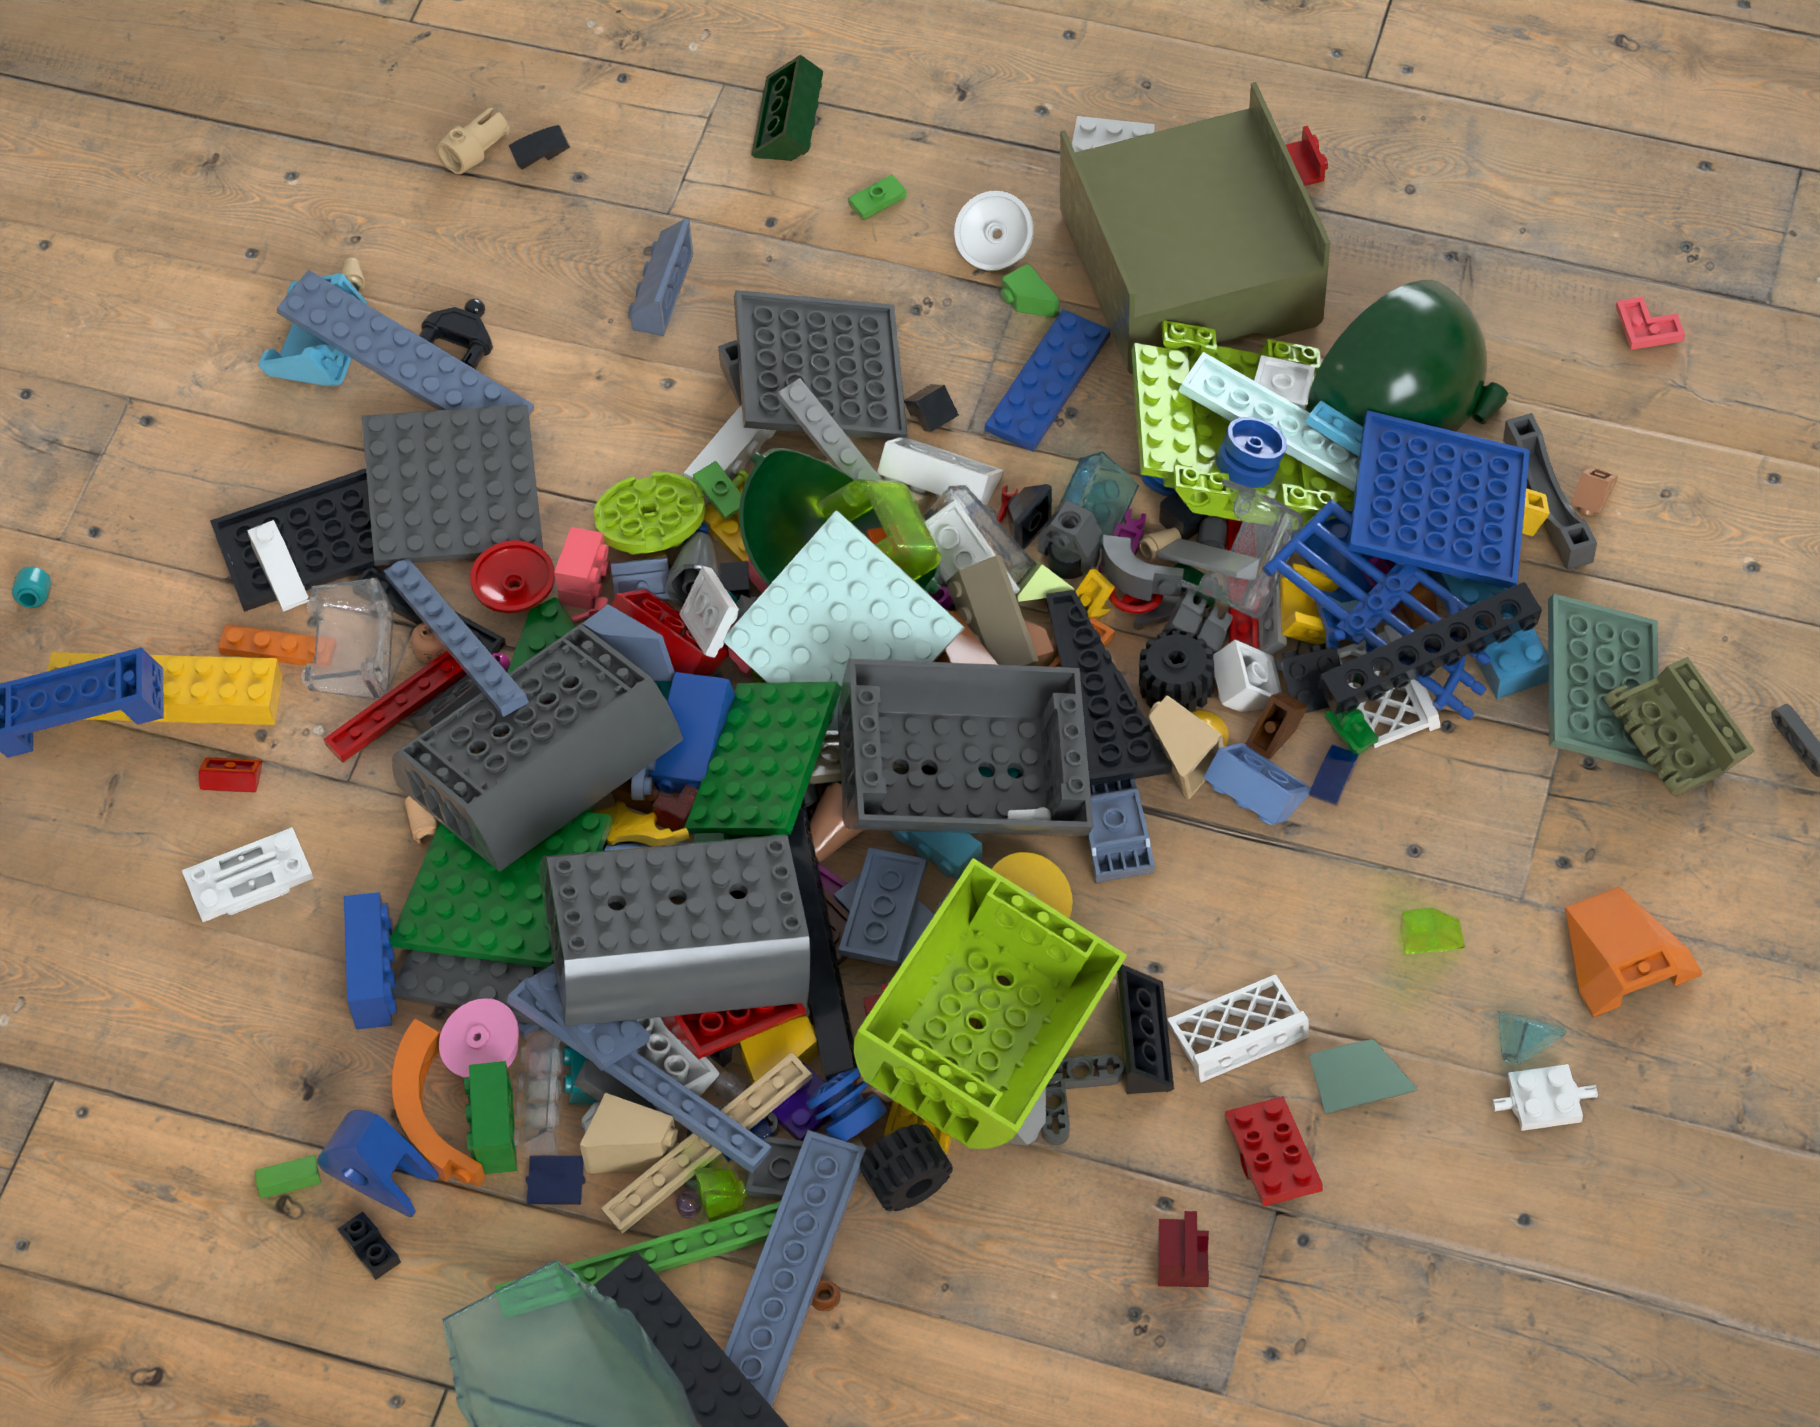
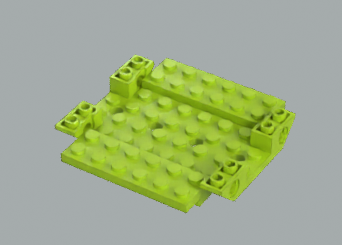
M1163 320L1161 323L1162 339L1166 348L1134 343L1131 353L1141 475L1163 478L1164 487L1175 488V491L1193 513L1300 531L1330 499L1343 509L1352 511L1355 492L1287 453L1284 454L1279 463V468L1272 482L1264 487L1250 488L1230 481L1229 474L1221 473L1217 467L1216 455L1224 441L1225 433L1231 421L1178 391L1203 352L1254 381L1261 355L1314 366V374H1316L1321 365L1319 348L1267 339L1261 353L1217 346L1215 329ZM1243 494L1248 495L1252 500L1245 499ZM1331 515L1326 521L1334 519L1336 517L1334 515Z

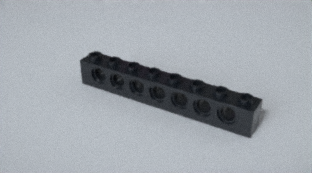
M1525 582L1520 583L1320 674L1318 688L1334 715L1343 711L1344 713H1349L1355 710L1360 703L1367 700H1378L1385 692L1393 688L1396 690L1402 689L1417 677H1428L1441 666H1452L1465 655L1470 653L1473 655L1485 650L1487 645L1496 641L1497 643H1502L1520 630L1524 632L1531 630L1538 624L1542 609ZM1508 613L1514 618H1505L1502 614ZM1476 625H1484L1488 630H1481ZM1458 636L1463 641L1457 642L1454 641L1451 637ZM1426 648H1434L1437 650V653H1429L1426 651ZM1406 659L1409 660L1412 664L1405 665L1402 664L1400 660ZM1382 671L1387 676L1380 677L1377 676L1374 672ZM1349 683H1357V684H1359L1361 687H1360V688H1352V687H1350L1348 684H1349Z

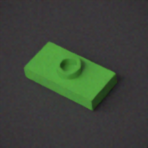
M891 174L849 197L848 203L860 218L865 220L906 198L907 190Z
M717 461L693 474V480L724 521L739 512L741 493Z

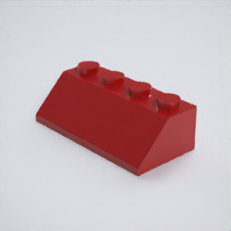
M647 589L617 593L611 604L615 609L663 636L675 672L708 676L729 655L726 644L719 649L715 658L704 655L680 617V612Z

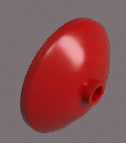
M505 541L491 546L479 555L471 569L470 583L475 597L485 607L500 613H520L536 607L548 597L554 586L555 569L550 556L539 546L526 541Z

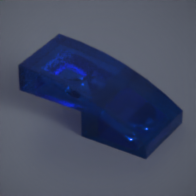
M1332 744L1318 771L1309 795L1338 806L1346 783L1349 782L1360 755H1353L1351 751Z

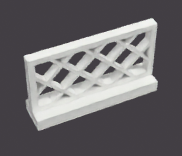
M1385 625L1384 632L1378 634L1387 643L1402 638L1389 625ZM1363 640L1359 645L1353 643L1338 649L1340 664H1343L1341 658L1348 655L1360 657L1366 654V641ZM1375 671L1374 673L1379 676L1381 671ZM1415 679L1411 680L1404 688L1399 689L1407 693L1403 703L1389 699L1394 690L1393 688L1387 691L1384 697L1375 700L1381 703L1376 714L1364 710L1363 707L1366 701L1360 703L1356 708L1362 711L1365 721L1373 731L1378 722L1392 726L1389 733L1379 736L1378 742L1373 744L1375 748L1427 727L1429 731L1440 728L1439 715L1432 704L1433 702L1427 689ZM1353 683L1348 684L1350 687L1355 688ZM1386 705L1400 709L1395 720L1381 716ZM1405 711L1416 714L1419 718V721L1410 725L1400 722Z
M1276 974L1167 1019L1169 1028L1193 1065L1194 1074L1200 1083L1309 1038V1019L1304 1011L1300 1012ZM1273 986L1277 991L1275 999L1260 996L1263 990ZM1241 999L1251 1002L1248 1011L1235 1008L1233 1005ZM1257 1003L1272 1007L1268 1016L1253 1012ZM1277 1008L1290 1011L1291 1016L1284 1019L1274 1017ZM1214 1010L1224 1013L1221 1022L1207 1019L1206 1016ZM1229 1015L1244 1018L1241 1027L1226 1024ZM1250 1020L1265 1023L1264 1027L1255 1031L1246 1029ZM1185 1022L1197 1024L1193 1033L1180 1030L1178 1025ZM1202 1026L1217 1029L1214 1038L1199 1035ZM1222 1031L1238 1034L1236 1039L1228 1042L1219 1040ZM1195 1042L1210 1046L1209 1050L1197 1055L1193 1051Z

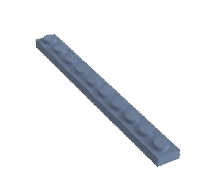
M410 559L398 561L391 567L383 570L391 585L503 717L529 703L522 689Z
M526 977L508 995L507 1003L591 1061L525 987L526 980L528 979ZM635 1051L604 1069V1071L657 1108L673 1116L680 1124L749 1172L753 1173L770 1154L772 1146Z

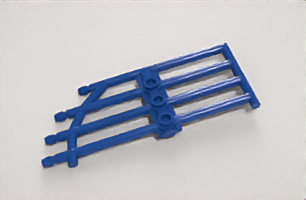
M1332 499L1262 568L1263 572L1268 576H1271L1277 570L1338 618L1341 622L1336 628L1344 631L1345 637L1348 640L1353 641L1357 645L1365 640L1376 649L1388 644L1372 631L1382 620L1403 637L1415 632L1391 613L1400 602L1408 606L1429 624L1442 619L1409 593L1418 583H1421L1447 604L1449 616L1469 607L1419 567L1393 561L1396 565L1385 575L1359 553L1347 550L1348 545L1322 525L1331 515H1334L1350 528L1352 515ZM1313 533L1316 534L1378 584L1367 594L1303 543ZM1294 552L1298 553L1359 601V603L1350 612H1347L1285 563V561ZM1452 636V637H1451L1454 641H1457V642L1463 641V640H1462L1460 637H1458V636ZM1426 648V651L1429 653H1437V650L1434 648ZM1484 651L1475 655L1469 654L1485 666L1491 661V658ZM1466 655L1452 666H1441L1450 673L1444 687L1430 676L1415 678L1417 682L1436 696L1432 704L1437 710L1441 711L1445 705H1448L1469 721L1474 717L1475 713L1468 706H1464L1463 702L1453 695L1459 681L1480 696L1486 691L1482 683L1476 681L1472 675L1464 670ZM1406 659L1400 660V662H1401L1402 664H1405V665H1411V664H1412L1409 660H1406Z

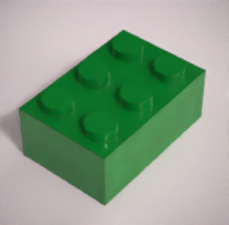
M506 1061L469 1065V1077H464V1087L469 1104L465 1105L467 1123L470 1125V1132H467L468 1150L471 1151V1158L482 1164L485 1174L518 1171L513 1088Z

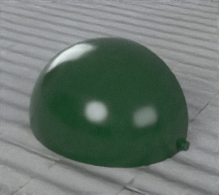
M1419 280L1396 288L1364 310L1333 344L1315 375L1306 411L1311 413L1321 400L1362 427L1364 416L1368 410L1457 432L1474 411L1483 391L1486 378L1487 351L1478 321L1465 302L1450 288L1438 281Z
M773 448L765 453L760 454L756 452L750 461L754 463V467L747 477L740 498L739 526L748 557L768 587L835 511H839L864 535H866L867 529L901 525L911 555L908 564L897 566L927 593L931 592L935 595L941 587L937 583V578L940 575V564L931 546L900 512L867 486L840 469L796 450Z

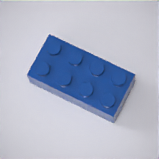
M380 892L344 896L347 1002L356 1030L392 1026V1014H397L396 997L393 996L392 988L395 987L396 978L391 966V962L395 961V953L390 936H392L394 928L392 918L389 917L388 903L382 902Z

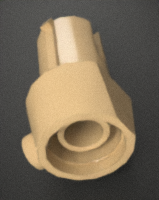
M494 108L486 109L464 128L459 125L455 126L437 144V154L447 169L455 174L466 172L484 160V151L502 136L508 135L510 127L500 112L490 118V115L494 113Z

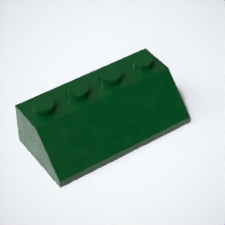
M801 54L766 76L751 156L754 158L792 161L800 155H805L811 147V136L815 126L814 120L819 105L818 98L822 88L823 70Z

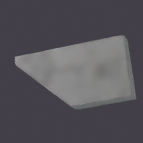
M1164 595L1161 604L1157 608L1138 615L1134 622V629L1139 630L1151 623L1158 622L1160 624L1168 621L1180 597Z

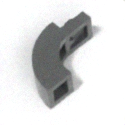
M1103 535L1101 565L1105 576L1116 588L1132 597L1151 601L1152 594L1181 597L1184 569L1148 564L1137 558L1132 552L1131 538Z

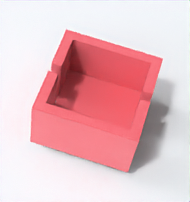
M575 527L570 528L554 571L560 604L589 610L593 609L595 599L602 596V582L604 577H609L611 571V561H608L607 558L609 547L605 545L603 533Z

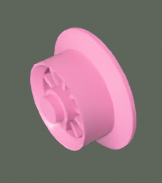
M477 999L462 1005L447 1019L440 1034L439 1052L443 1063L451 1072L463 1078L469 1077V1065L506 1061L508 1068L514 1061L518 1051L519 1025L517 1018L507 1005L495 999Z

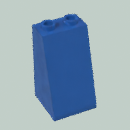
M675 672L667 703L678 723L683 741L656 759L655 770H651L650 775L657 790L666 794L680 793L696 798L700 784L707 774L709 763L718 744V738L722 733L727 714L735 697L729 679Z

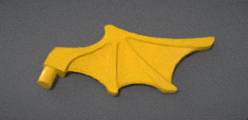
M617 801V804L610 808L591 811L592 813L611 815L613 824L606 839L610 846L624 841L640 842L650 846H662L689 840L687 828L673 832L670 828L658 830L655 826L657 817L654 812L648 815H640L628 810L626 804L621 801Z

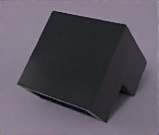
M930 384L904 400L910 416L918 417L924 431L932 432L959 416L945 385Z
M1174 493L1160 502L1159 523L1166 529L1175 527L1180 532L1181 539L1189 540L1199 532L1200 522L1209 517V515L1193 513L1186 503Z

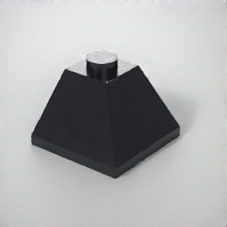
M1048 484L1024 487L1018 495H1013L1007 504L1014 554L1017 556L1023 553L1052 517V486Z

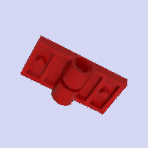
M1284 1096L1225 1111V1120L1239 1150L1243 1172L1247 1180H1252L1263 1207L1323 1191L1320 1176Z

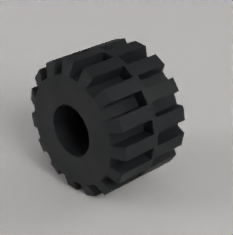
M1172 630V635L1168 636L1165 632L1157 634V641L1151 638L1146 642V649L1141 650L1139 661L1140 694L1142 698H1146V704L1152 708L1156 702H1161L1167 695L1191 713L1196 712V706L1203 708L1207 704V697L1211 698L1214 685L1213 652L1211 648H1207V642L1202 638L1195 640V634L1187 632L1186 635H1180V630Z
M924 1124L902 1127L886 1135L870 1148L860 1163L861 1173L882 1207L887 1211H901L923 1202L947 1182L953 1171L950 1160L931 1130Z

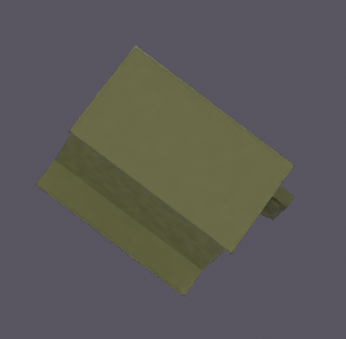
M1256 82L1251 83L1248 109L1075 152L1066 130L1060 131V211L1130 374H1133L1131 350L1134 343L1166 348L1162 339L1161 323L1163 320L1215 329L1217 343L1253 333H1260L1275 338L1310 329L1321 324L1324 319L1331 242Z

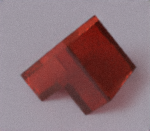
M686 784L678 798L661 791L652 805L653 812L657 817L655 824L665 829L670 828L672 832L684 829L698 789Z

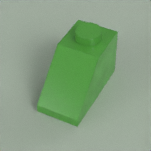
M1030 264L1002 277V290L1000 291L1002 299L1006 304H1011L1016 312L1052 318L1059 315V298Z

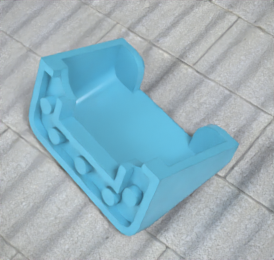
M342 273L321 276L323 279L367 304L364 297ZM299 281L291 282L287 295ZM292 323L281 353L273 349L264 351L258 366L270 377L331 387L342 384L352 358Z

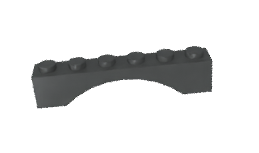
M1530 413L1506 420L1503 436L1504 443L1530 450L1526 488L1546 494L1550 515L1544 521V525L1566 569L1569 570L1593 563L1597 542L1587 522L1574 511L1562 492L1550 463L1543 434L1533 414Z

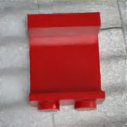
M1308 125L1303 126L1302 141L1286 144V147L1304 186L1324 181L1325 170L1328 169V161L1325 154H1321L1319 151L1317 136L1312 135Z

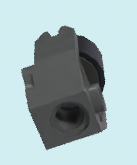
M1066 501L1055 511L1039 533L1038 552L1046 556L1048 555V567L1057 576L1063 579H1075L1084 575V573L1088 574L1092 567L1096 568L1100 557L1099 538L1102 536L1103 531L1097 525V520L1091 511Z

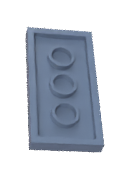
M875 848L868 849L839 946V956L898 967L927 867L926 858Z
M554 964L526 980L525 987L600 1071L642 1047L650 1040L651 1035L637 1019L565 1027Z

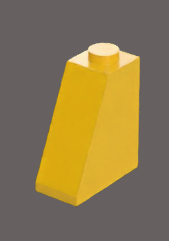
M808 1015L790 1020L739 1042L740 1053L752 1084L791 1052L805 1064H808L818 1055L815 1026H811Z

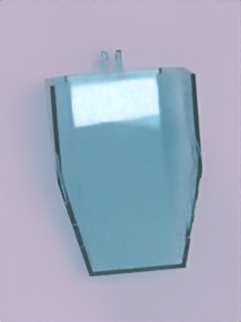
M556 1259L442 1319L446 1343L450 1351L449 1360L454 1374L453 1383L457 1392V1405L467 1427H699L682 1383L632 1312L625 1307L620 1309L615 1300L609 1296L603 1297L600 1295L595 1286L590 1283L588 1285L583 1283L578 1274Z

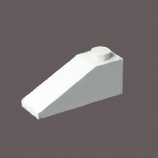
M274 520L247 530L253 551L283 612L309 602L308 595Z

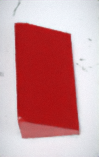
M206 757L198 771L199 787L201 790L254 793L258 788L262 761Z

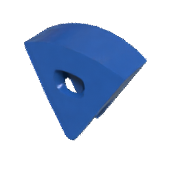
M353 1110L345 1115L317 1159L320 1169L325 1173L408 1217H413L416 1210L410 1198L392 1180L391 1175L394 1170L398 1168L417 1178L435 1181L439 1176L438 1172L386 1120L378 1114L366 1110Z

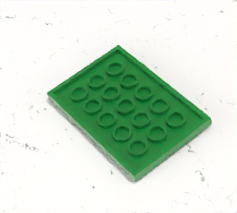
M838 682L737 683L734 692L735 697L727 714L725 725L718 738V744L709 763L707 774L700 784L685 825L689 834L791 835L841 692V686Z

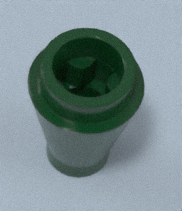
M1490 382L1488 386H1484L1479 401L1471 414L1472 418L1480 424H1485L1507 402L1508 392L1506 389L1495 382Z

